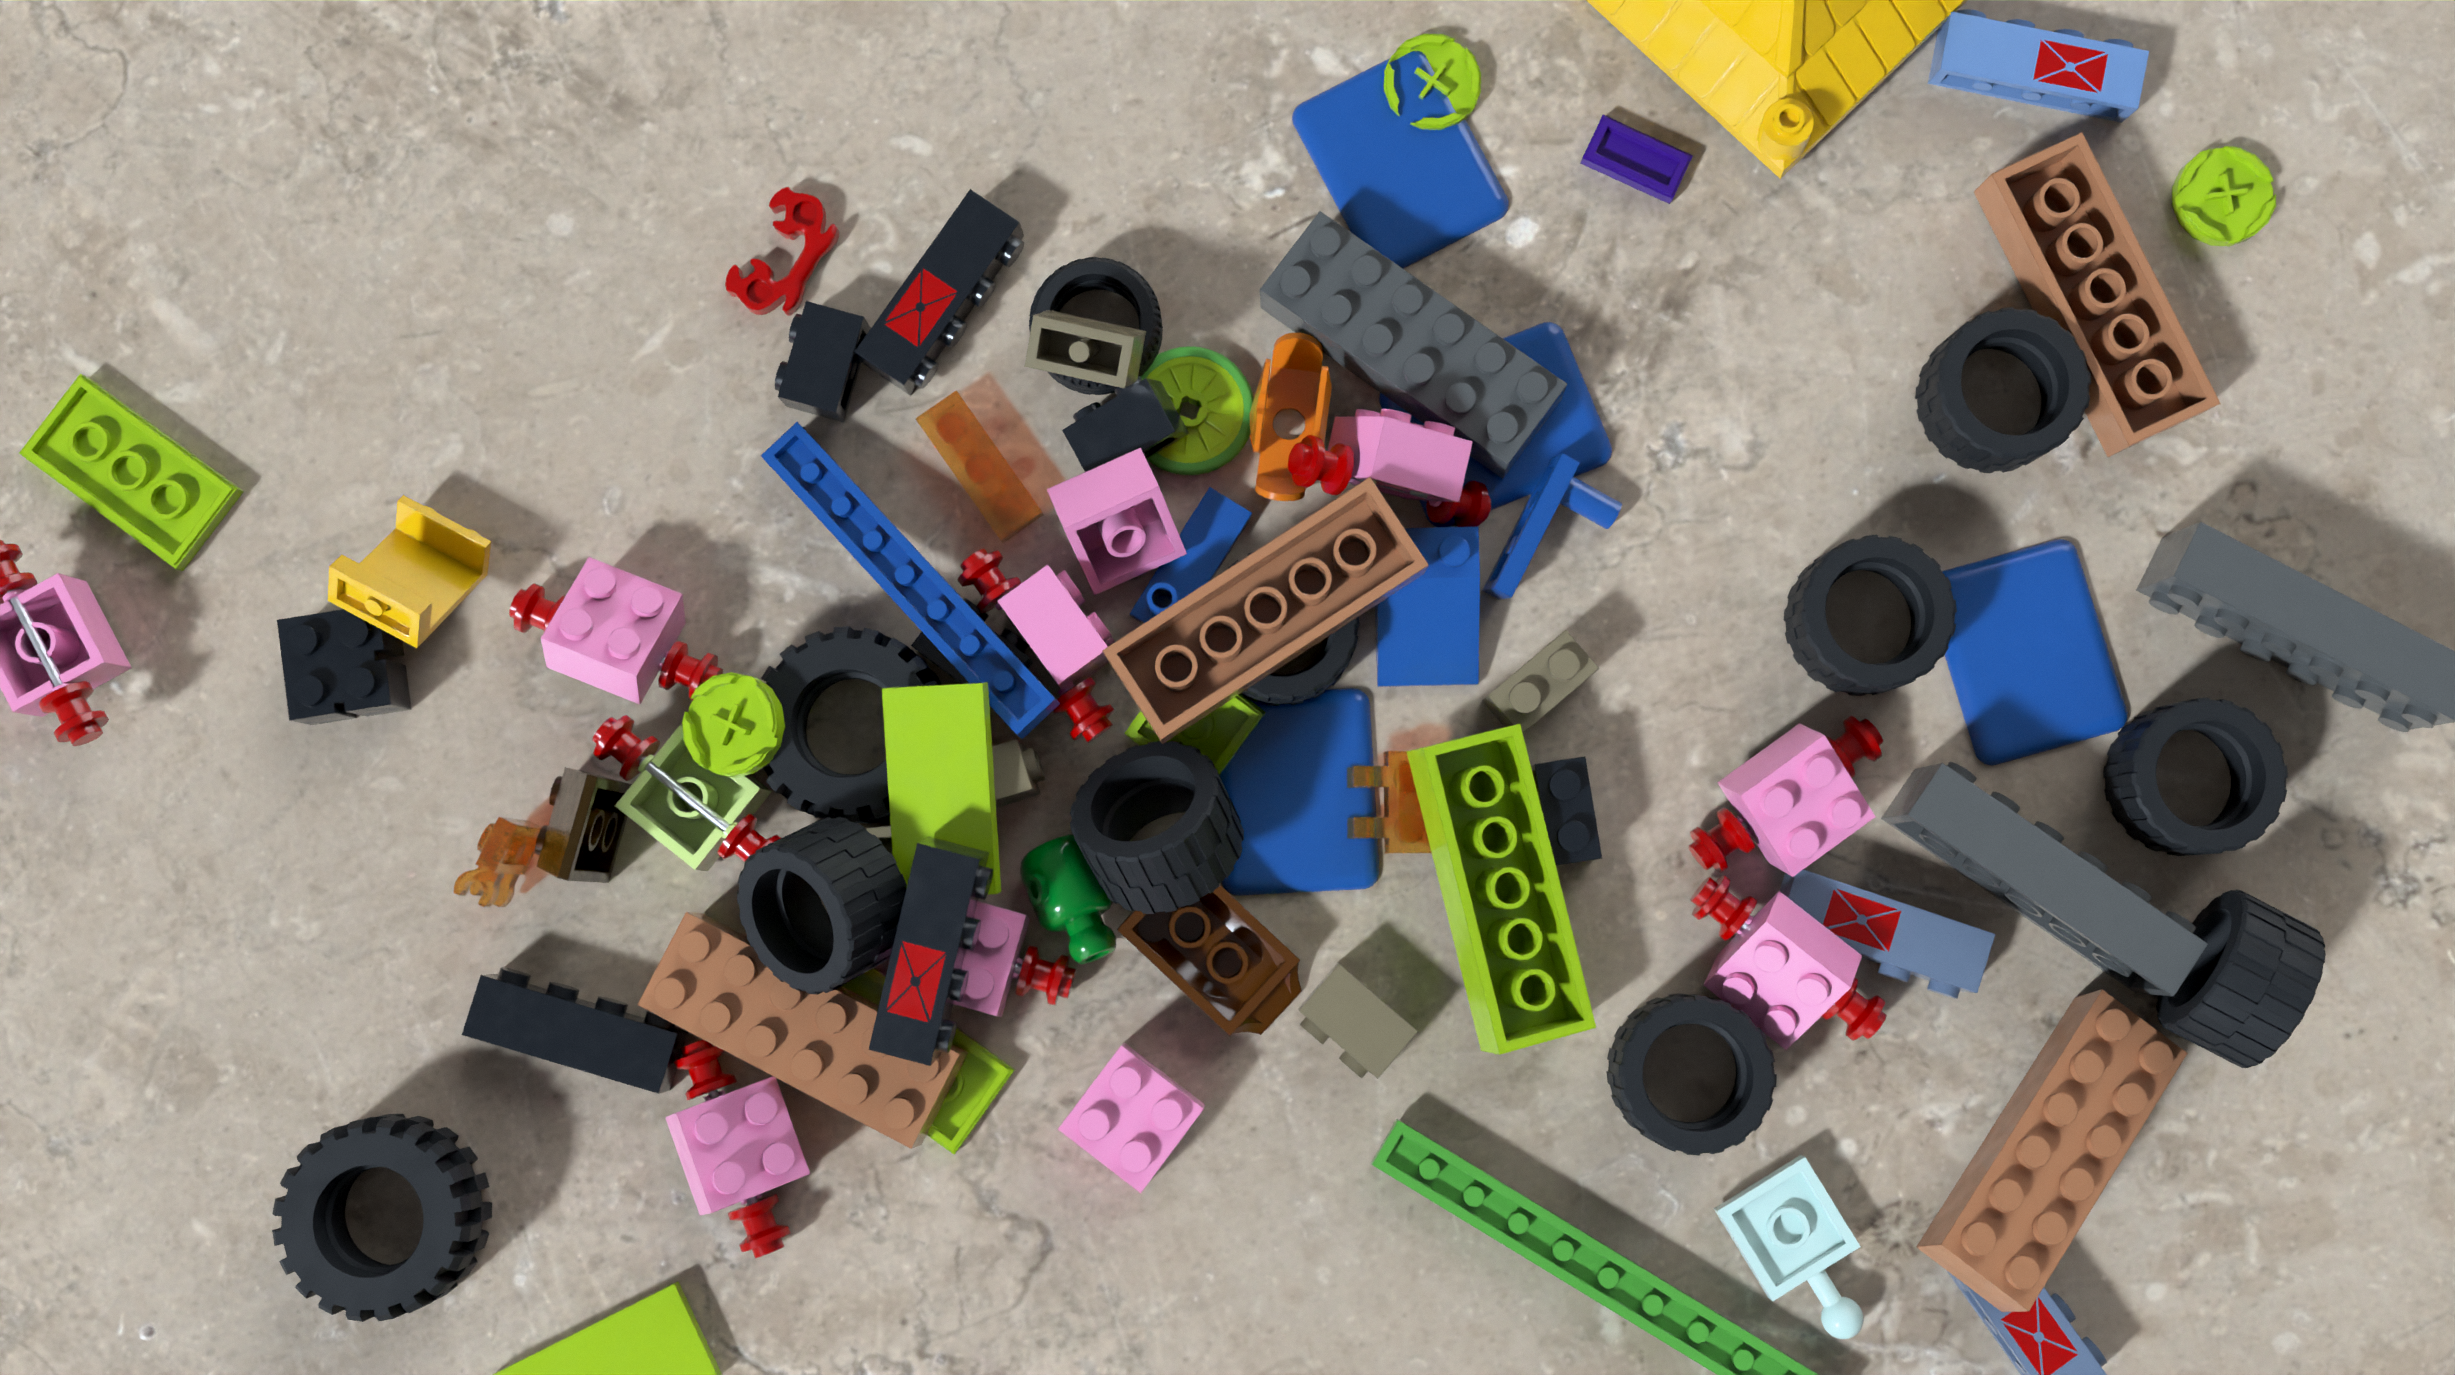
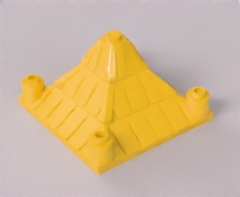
M1968 0L1586 1L1781 179L1947 21L1951 12H1956Z

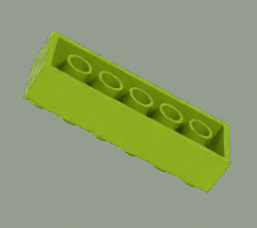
M1521 725L1506 726L1406 751L1481 1051L1501 1055L1596 1028Z

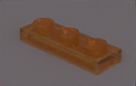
M957 390L915 418L1002 543L1044 515Z

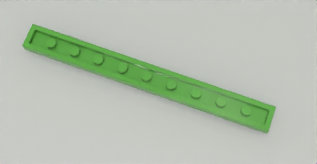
M1396 1119L1371 1162L1374 1167L1717 1375H1819L1399 1119Z

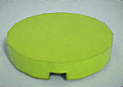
M1422 34L1408 39L1397 48V51L1391 56L1384 70V93L1390 108L1400 116L1398 113L1400 101L1394 88V70L1389 63L1413 51L1422 52L1429 61L1434 71L1433 76H1430L1419 67L1415 70L1416 75L1428 82L1419 94V98L1423 100L1432 86H1434L1449 98L1456 113L1454 112L1441 118L1423 117L1416 123H1410V125L1419 129L1442 130L1459 124L1472 114L1481 93V71L1476 58L1466 46L1464 49L1461 44L1454 42V38L1444 34Z
M2233 146L2208 149L2198 153L2179 170L2172 186V208L2178 223L2192 238L2210 246L2230 247L2247 241L2268 224L2276 207V194L2273 195V187L2271 185V182L2274 180L2269 168L2253 153Z
M732 672L712 676L698 686L690 698L693 701L689 706V711L684 712L682 721L684 742L694 761L704 769H709L713 773L727 777L754 774L770 763L781 746L785 729L783 708L773 689L757 677Z

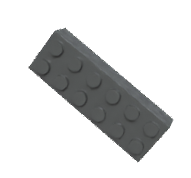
M1321 211L1318 212L1260 288L1261 309L1295 333H1304L1316 338L1321 343L1323 352L1421 422H1437L1454 427L1455 437L1473 441L1470 456L1502 479L1561 402L1567 387L1566 382Z
M2202 522L2162 537L2136 591L2150 597L2149 603L2156 609L2172 615L2181 613L2195 620L2194 626L2201 632L2216 638H2224L2226 636L2242 644L2240 650L2246 655L2266 662L2273 660L2287 667L2286 674L2291 678L2309 685H2316L2318 683L2334 691L2332 697L2336 701L2353 708L2361 709L2365 707L2379 714L2378 721L2391 729L2409 732L2411 729L2433 728L2435 725L2455 722L2454 650Z
M1949 762L1948 765L1939 763L1913 770L1882 816V820L2133 992L2163 996H2174L2208 945V943L2193 934L2196 927L2190 921L2171 911H2167L2164 914L2150 905L2149 902L2152 897L2146 891L2127 881H2124L2121 885L2106 875L2105 872L2108 867L2102 861L2083 851H2080L2077 855L2062 845L2064 837L2058 831L2039 821H2036L2033 825L2018 815L2020 807L2014 801L1994 791L1989 795L1974 785L1977 778L1964 767L1954 762Z

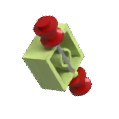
M628 715L622 716L618 720L610 717L594 734L592 741L597 744L593 752L595 757L599 760H604L610 756L615 758L622 764L619 776L625 781L633 779L641 772L615 807L694 870L709 871L720 856L723 859H727L736 855L745 862L749 856L755 854L756 850L781 839L777 834L765 839L755 831L758 819L753 814L772 791L751 774L740 777H727L713 773L709 769H704L694 761L684 742L682 725H679L656 755L655 753L659 748L660 741L654 736L641 740L632 733L634 720Z

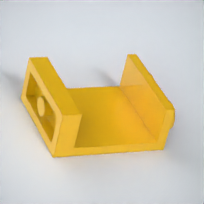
M403 495L397 501L396 528L360 563L341 555L329 566L328 601L418 648L488 575L491 541L482 537L476 531L467 529L440 515L434 509L423 506Z

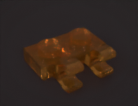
M1383 752L1384 766H1352V768H1346L1347 788H1384V817L1347 818V839H1384L1385 854H1432L1407 752Z
M498 817L496 823H490L485 828L479 839L477 850L481 854L476 862V865L479 867L475 870L466 871L457 878L454 885V893L459 896H466L470 888V894L481 896L478 905L490 907L494 904L497 907H506L513 899L514 887L519 876L525 875L535 854L536 840L542 827L528 820Z

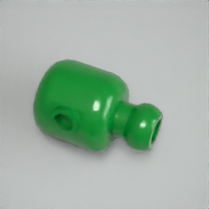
M1068 834L1052 839L1029 851L1021 861L1020 876L1040 925L1050 932L1067 930L1070 937L1069 953L1079 964L1095 961L1113 952L1116 948L1115 933L1109 926L1104 924L1101 915L1110 909L1113 901L1108 898L1104 889L1101 888L1075 841L1074 835Z

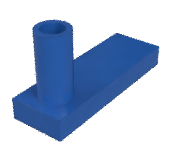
M1563 453L1552 457L1540 481L1531 493L1482 591L1498 600L1513 596L1559 504L1601 527L1609 529L1616 520L1622 503L1573 477L1580 462Z
M1209 487L1179 534L1187 554L1158 567L1129 613L1130 616L1144 624L1212 580L1251 519L1252 512Z

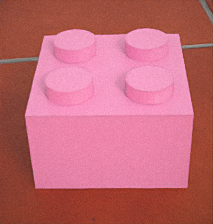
M1141 448L1047 489L1063 529L1094 595L1187 554L1160 487Z
M1124 1042L1058 1130L1141 1193L1204 1110L1205 1104Z

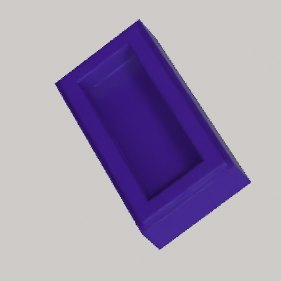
M1602 115L1580 164L1670 204L1693 155Z

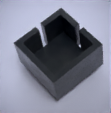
M344 609L277 620L289 721L317 725L357 718L356 714L368 717L411 710L406 665L387 659L378 660L377 653L380 652L393 657L404 656L402 640Z

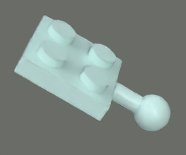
M1799 1155L1714 1208L1770 1300L1774 1301L1803 1282L1808 1281L1823 1306L1821 1321L1824 1329L1831 1336L1838 1339H1849L1859 1333L1864 1321L1860 1306L1854 1300L1840 1295L1825 1269L1861 1246L1805 1156Z

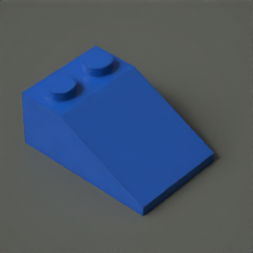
M1479 526L1404 528L1429 566L1422 576L1375 606L1377 687L1478 685L1480 617Z

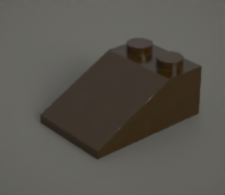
M565 767L563 776H558L551 788L549 803L554 808L549 825H544L541 828L536 840L535 853L540 855L537 867L559 879L567 881L609 883L628 818L615 805L632 784Z

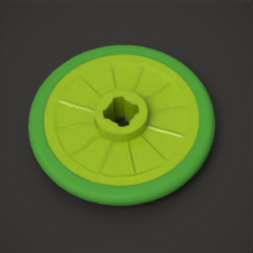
M1178 347L1156 356L1152 365L1141 376L1142 379L1148 378L1161 381L1179 414L1183 407L1182 404L1185 402L1200 406L1196 419L1191 420L1183 415L1180 416L1190 434L1149 457L1147 460L1160 469L1180 475L1205 474L1226 465L1239 454L1251 434L1250 411L1254 397L1246 377L1228 358L1206 348Z

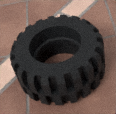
M850 626L834 627V631L828 634L817 631L805 636L806 643L801 646L795 647L791 644L780 653V656L783 658L781 663L776 668L769 666L761 677L773 689L779 699L785 721L781 746L771 762L761 769H764L767 773L768 779L766 782L775 793L782 794L788 800V804L799 811L813 815L815 818L823 819L830 817L835 819L841 817L848 819L852 823L869 824L885 821V817L890 816L886 759L876 768L860 774H841L826 768L815 758L808 746L806 727L810 710L821 693L831 685L842 680H866L881 688L942 685V683L919 655L894 637L885 636L880 631L864 628L863 631L854 630Z
M386 1114L334 1127L321 1134L320 1142L308 1144L297 1155L300 1166L287 1169L280 1182L281 1186L288 1189L285 1196L275 1198L273 1215L281 1216V1228L274 1229L272 1232L274 1246L283 1244L287 1257L279 1261L285 1274L288 1275L296 1272L301 1281L295 1288L306 1299L315 1295L322 1298L318 1304L320 1309L331 1315L345 1310L347 1320L364 1322L375 1317L378 1321L395 1319L405 1313H411L447 1295L458 1286L457 1281L460 1278L470 1274L478 1262L474 1254L485 1248L489 1232L482 1229V1223L492 1218V1202H482L481 1190L490 1186L486 1173L476 1175L471 1166L472 1163L478 1160V1157L470 1146L459 1149L455 1145L459 1135L448 1127L435 1129L433 1128V1120L421 1116L406 1118L404 1114ZM386 1167L399 1173L413 1186L421 1201L424 1220L420 1241L413 1254L408 1259L397 1264H384L368 1257L356 1246L347 1228L345 1207L348 1193L357 1177L370 1168Z

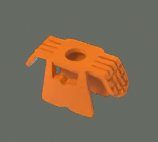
M1288 333L1276 340L1273 349L1272 366L1271 359H1266L1250 411L1251 444L1253 452L1260 453L1255 491L1265 498L1277 501H1297L1305 496L1306 488L1297 486L1293 482L1292 473L1288 470V458L1293 446L1300 443L1308 435L1321 438L1325 444L1332 390L1328 366H1322L1323 347L1316 338L1304 333ZM1286 409L1299 412L1305 421V428L1302 434L1291 440L1279 437L1273 428L1275 416Z

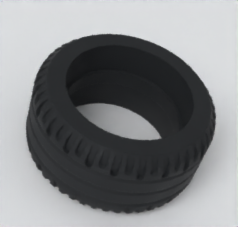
M1103 257L1077 259L1055 270L1042 283L1034 297L1029 315V330L1031 331L1033 315L1046 310L1060 312L1070 299L1080 293L1090 290H1107L1117 293L1134 306L1139 318V330L1146 331L1138 376H1142L1158 355L1163 335L1160 306L1149 283L1130 266L1120 261L1117 262ZM1048 372L1054 380L1064 387L1082 394L1107 395L1115 393L1117 388L1111 385Z

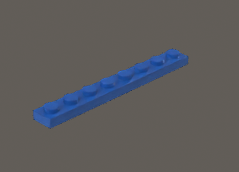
M798 422L789 428L761 455L768 465L969 683L988 682L989 705L1021 739L1028 735L1060 704Z

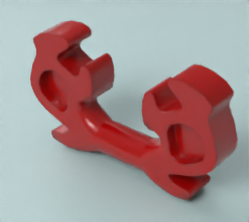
M785 187L775 193L769 203V207L775 214L786 211L784 221L776 220L773 222V226L786 239L795 240L799 235H805L804 249L790 273L781 280L774 281V271L765 262L753 258L750 260L751 265L755 269L753 273L743 278L740 268L737 265H733L726 276L725 286L727 292L733 297H738L756 315L768 314L785 301L782 310L787 316H791L799 308L803 300L805 285L821 258L834 248L840 234L835 224H831L824 233L826 212L818 198L804 193H795L789 187Z

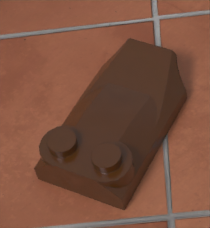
M1221 885L1211 894L1208 893L1200 898V901L1190 906L1180 907L1175 911L1167 913L1165 911L1156 912L1155 914H1143L1141 911L1131 912L1117 928L1132 945L1229 1036L1240 1032H1251L1261 1035L1302 991L1298 977L1300 959Z

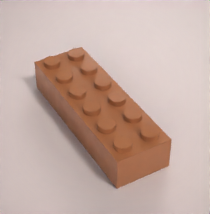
M2082 132L1992 173L1974 191L2032 309L2037 311V314L2045 317L2049 316L2056 320L2058 325L2064 330H2068L2074 336L2076 344L2080 350H2083L2087 359V369L2091 374V385H2089V395L2091 397L2089 406L2084 412L2107 457L2115 455L2221 404Z
M1369 477L1102 651L1159 740L1164 744L1422 576L1429 564Z
M685 913L637 1004L910 1149L922 1145L969 1053L952 1044L949 1053L942 1052L931 1066L869 1050L879 1005L843 986L831 992H822L818 995L809 994L806 991L800 992L791 988L789 984L775 977L767 966H764L745 935L703 913Z
M2103 989L2075 997L1916 1247L2001 1312L2029 1311L2183 1062L2187 1052Z

